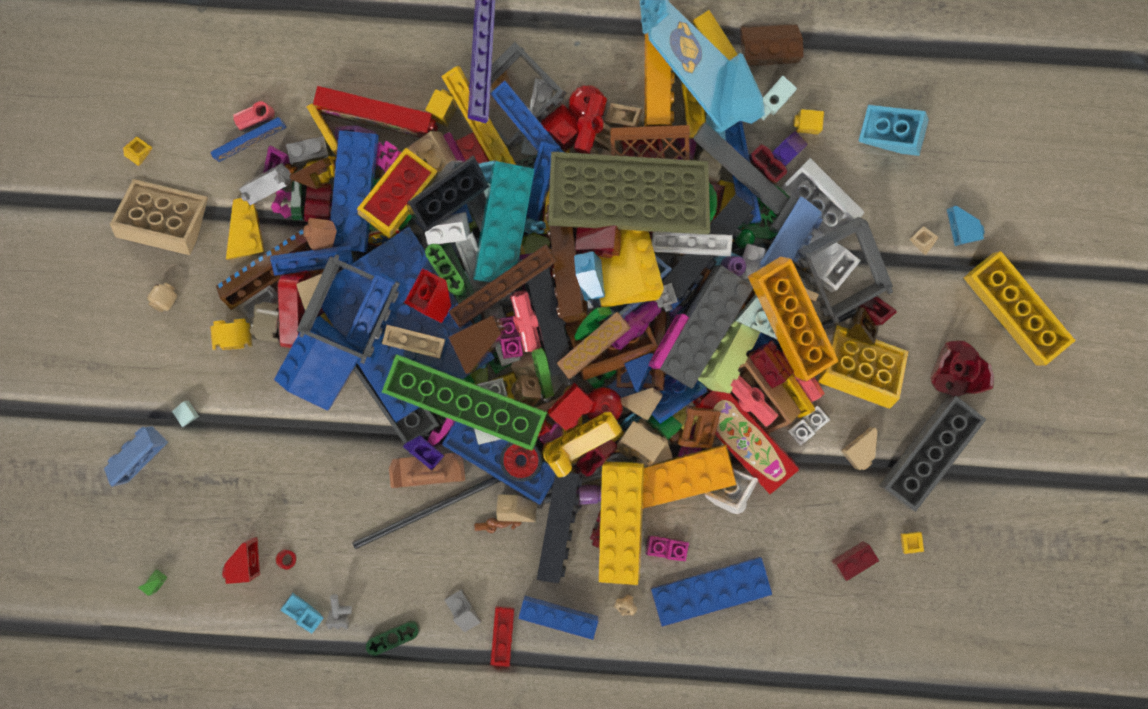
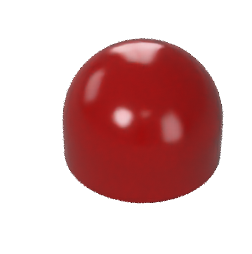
M282 550L276 556V564L281 569H291L296 563V555L290 550ZM289 554L291 562L284 565L282 559L285 555Z

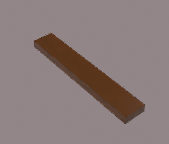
M545 244L448 312L460 328L558 260L548 245Z

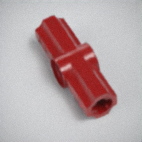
M592 93L585 115L578 119L579 134L574 146V150L578 153L590 154L596 133H600L603 129L602 115L607 102V98L603 95Z

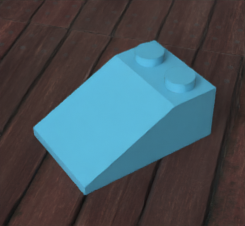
M868 105L859 142L900 154L919 156L929 121L926 111Z

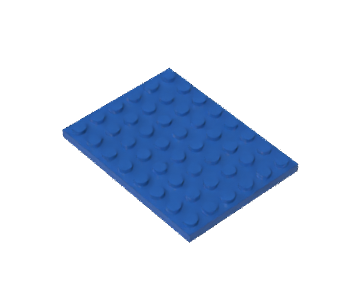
M410 227L351 264V266L373 276L378 271L394 279L395 282L400 283L396 290L399 292L395 303H390L388 308L391 310L387 321H382L380 328H383L379 339H374L372 344L375 348L371 357H367L364 364L360 363L361 358L357 362L395 422H398L419 408L416 405L382 393L396 355H402L461 379L472 374L465 373L448 338L472 326L471 320L459 328L449 312L443 322L440 323L404 303L422 268L439 276L426 257L425 249ZM343 269L335 275L321 306L334 328L345 338L372 282L347 269ZM449 292L451 307L449 310H451L452 308L457 306L458 303L454 295ZM391 325L446 339L441 359L382 344L386 326ZM491 352L476 370L495 359Z

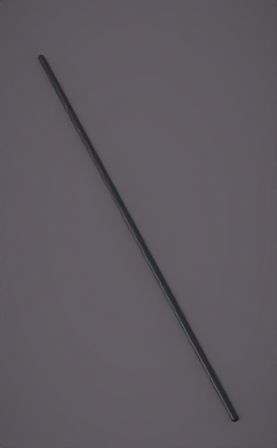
M852 309L838 317L839 323L851 318L856 313V310ZM832 319L821 323L824 330L836 325ZM780 343L777 344V345H776L777 349H779V351H781L782 348H781ZM630 412L620 417L617 420L618 424L621 425V423L634 412ZM491 477L353 542V547L358 549L501 481Z

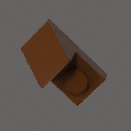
M328 157L289 177L293 181L318 189L323 187L318 175L328 171L326 167L332 165Z

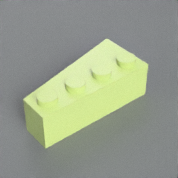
M734 320L698 380L709 390L731 393L733 389L731 383L733 379H738L740 375L738 369L740 365L746 363L748 359L746 353L753 348L760 332Z

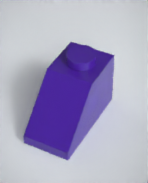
M794 131L772 152L774 159L779 160L786 166L808 144Z

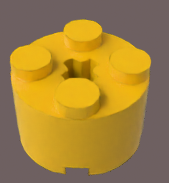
M246 319L233 320L234 323L227 324L225 320L213 321V326H210L212 350H217L219 346L222 350L244 348V344L252 347L250 323H246Z

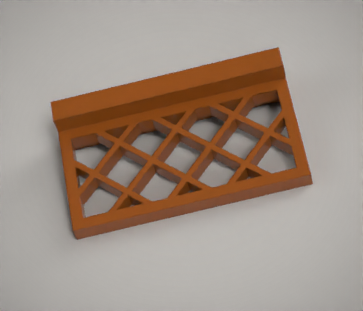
M690 125L610 128L611 155L615 156L616 153L619 156H623L631 148L639 155L638 157H643L642 155L651 147L658 154L656 158L666 159L662 153L670 146L677 153L673 159H677L680 156L683 160H690ZM667 138H673L670 142L666 140ZM676 138H685V146L679 152L672 143ZM642 139L648 146L639 153L632 145L637 140ZM646 139H653V140H652L651 143H649ZM657 139H662L668 144L661 152L652 146ZM615 140H623L628 145L622 154L615 149Z
M661 311L657 318H654L655 323L650 328L651 332L654 330L653 336L658 346L667 332V313L665 311ZM622 367L617 369V388H634L631 381L629 383H621V376L627 371L626 367L623 371ZM652 368V372H649L652 376V384L645 383L642 389L654 388L657 391H664L665 373L659 369Z

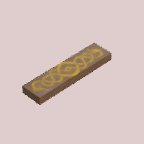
M616 312L557 362L558 366L567 378L571 379L631 327L620 313Z

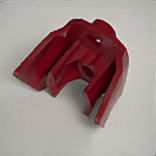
M965 341L945 343L930 377L931 384L937 391L958 397L965 394H978L993 389L994 373L992 365L981 357L973 346ZM949 381L950 387L947 389L945 385Z

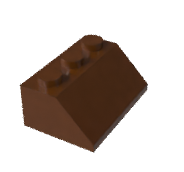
M797 24L740 28L741 53L748 66L799 63L804 57L803 37Z

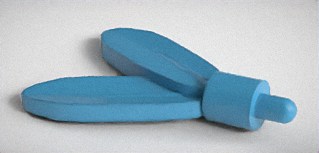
M636 413L628 416L620 425L622 431L626 430L633 421L639 422V419H642V417H636Z

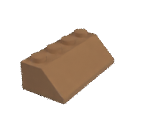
M753 351L747 354L748 359L745 364L740 365L738 372L752 388H758L762 391L765 398L764 401L778 414V417L766 427L750 411L768 433H771L791 424L801 410L781 384L774 388L769 386L749 357L754 353Z

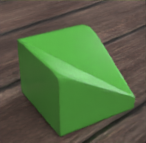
M156 569L146 583L138 588L146 595L151 596L160 589L167 580V576Z

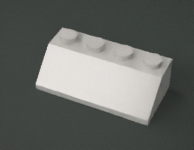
M811 158L780 187L788 196L792 194L798 198L801 196L822 212L821 218L823 222L817 230L824 235L864 214V211Z

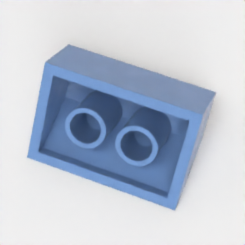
M153 426L140 428L135 433L136 437L132 441H127L121 447L122 451L118 455H113L107 461L109 464L104 470L112 487L128 483L168 443Z

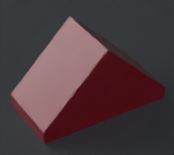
M878 296L858 306L859 309L865 308L876 326L883 325L897 313L893 307Z

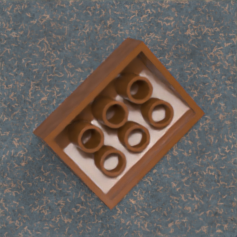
M584 319L566 322L564 327L566 334L569 335L572 350L584 340L575 339V334ZM602 320L601 322H599L600 326H601L606 320ZM649 325L639 337L635 336L623 349H616L611 344L580 371L583 381L624 367V363L646 354H654L658 345Z

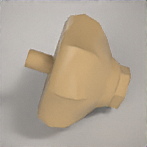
M631 595L617 599L614 607L621 612L622 616H634L637 611V607L633 602L634 597Z

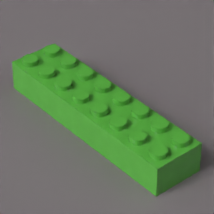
M402 355L395 356L382 393L531 451L534 449L548 413Z

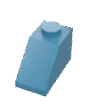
M958 206L946 209L955 246L984 239L985 231L979 219Z
M593 251L575 255L576 276L585 301L605 297L601 259Z

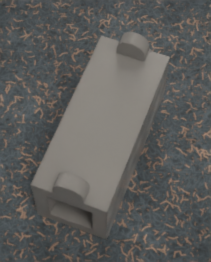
M281 163L246 182L239 188L242 193V200L248 201L252 205L286 187L292 181L289 177L291 175L290 171Z

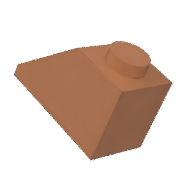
M309 218L308 225L304 227V237H306L309 246L313 250L333 247L337 232L333 221Z

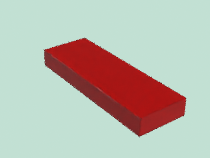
M495 607L490 665L510 667L515 608Z

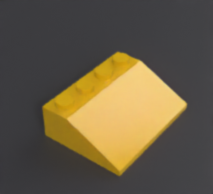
M620 230L622 233L620 256H613L612 258L598 256L602 263L605 297L599 298L601 307L659 300L664 287L649 232Z
M837 325L830 344L838 362L820 373L818 383L890 409L900 399L909 351L877 339L875 345L867 344L846 336L847 328Z

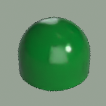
M742 229V233L735 240L736 245L741 249H745L747 244L753 245L755 241L754 233L749 229Z

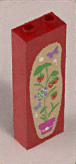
M317 86L313 105L321 114L422 138L430 131H438V125H436V121L431 113Z
M707 388L708 393L695 399L693 407L717 409L721 412L715 435L724 445L726 444L729 451L754 478L758 479L760 485L771 495L799 471V466L752 414L740 407L739 400L732 392H718Z

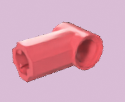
M258 101L252 107L233 114V119L239 130L242 131L261 122L271 121L274 118L275 112L270 105ZM266 107L265 115L261 116V110Z

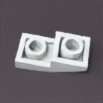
M818 404L815 406L816 410L799 419L788 430L800 446L815 435L818 429L830 421V418Z

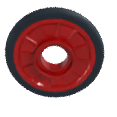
M509 442L503 448L500 455L501 469L508 478L514 481L524 482L531 480L541 469V451L536 445L531 451ZM518 455L526 457L525 465L519 466L516 463Z

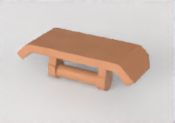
M445 453L433 470H430L416 457L392 459L389 466L391 488L465 481L463 458L456 453Z

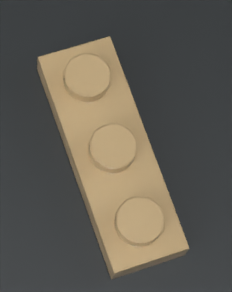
M387 325L382 344L441 359L446 339Z

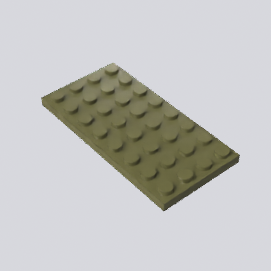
M551 152L548 225L585 228L616 225L619 230L709 235L708 161Z

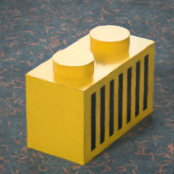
M435 89L425 110L433 115L436 122L448 127L457 105L450 92L444 89L441 91Z

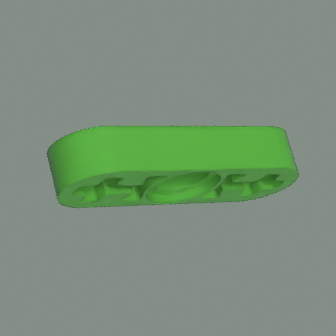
M430 244L425 250L426 257L439 277L447 279L448 291L453 295H460L465 290V282L439 244ZM434 249L438 251V255L441 258L439 262L435 256H431V251ZM442 265H450L451 270L448 274L440 273ZM453 277L459 283L460 288L457 290L455 288L451 289L453 284L449 278Z
M539 348L531 353L536 376L541 386V395L544 399L554 396L545 352L542 348Z

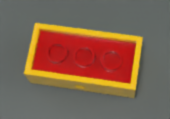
M405 148L357 208L358 215L391 238L410 214L407 209V202L431 186L438 175V171Z

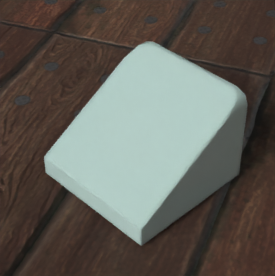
M189 401L182 402L172 411L182 427L199 417Z

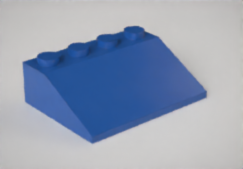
M321 316L316 317L310 330L311 333L360 354L363 353L355 345L345 341L346 338ZM299 333L274 380L287 392L328 411L360 358L304 334L302 338L299 336Z

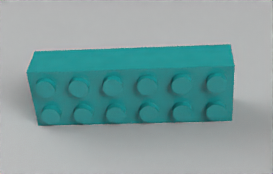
M495 161L492 164L490 187L487 193L472 280L490 283L518 264L534 169Z

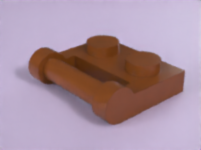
M687 406L686 421L678 444L684 447L712 448L721 412L717 409ZM698 416L693 439H689L694 417Z

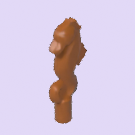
M489 518L485 523H475L474 527L475 531L486 530L488 533H494L497 527L506 528L513 524L511 528L514 530L522 522L497 521L496 518Z

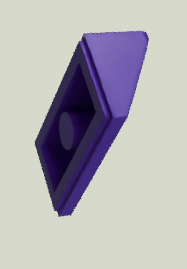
M418 436L402 446L430 470H433L444 457L442 453L422 436Z

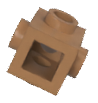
M520 375L512 384L511 390L515 400L534 406L541 399V386L539 385L538 377Z

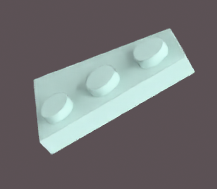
M755 294L734 320L777 339Z

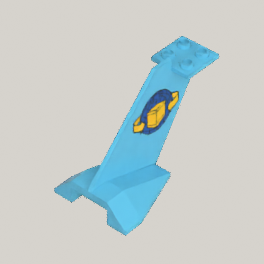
M640 0L643 33H648L650 42L707 112L706 123L726 141V129L738 121L752 124L765 115L762 94L743 54L739 53L729 61L669 0Z

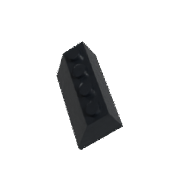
M472 156L407 202V209L415 223L423 231L427 232L490 186L476 158Z

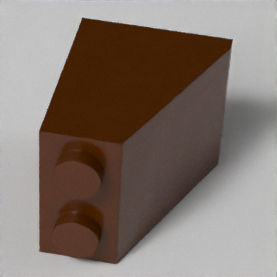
M490 316L448 337L466 374L475 372L505 335L503 330L506 328L501 319Z

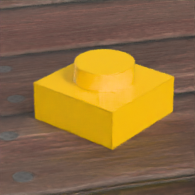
M922 532L900 534L904 554L924 552Z

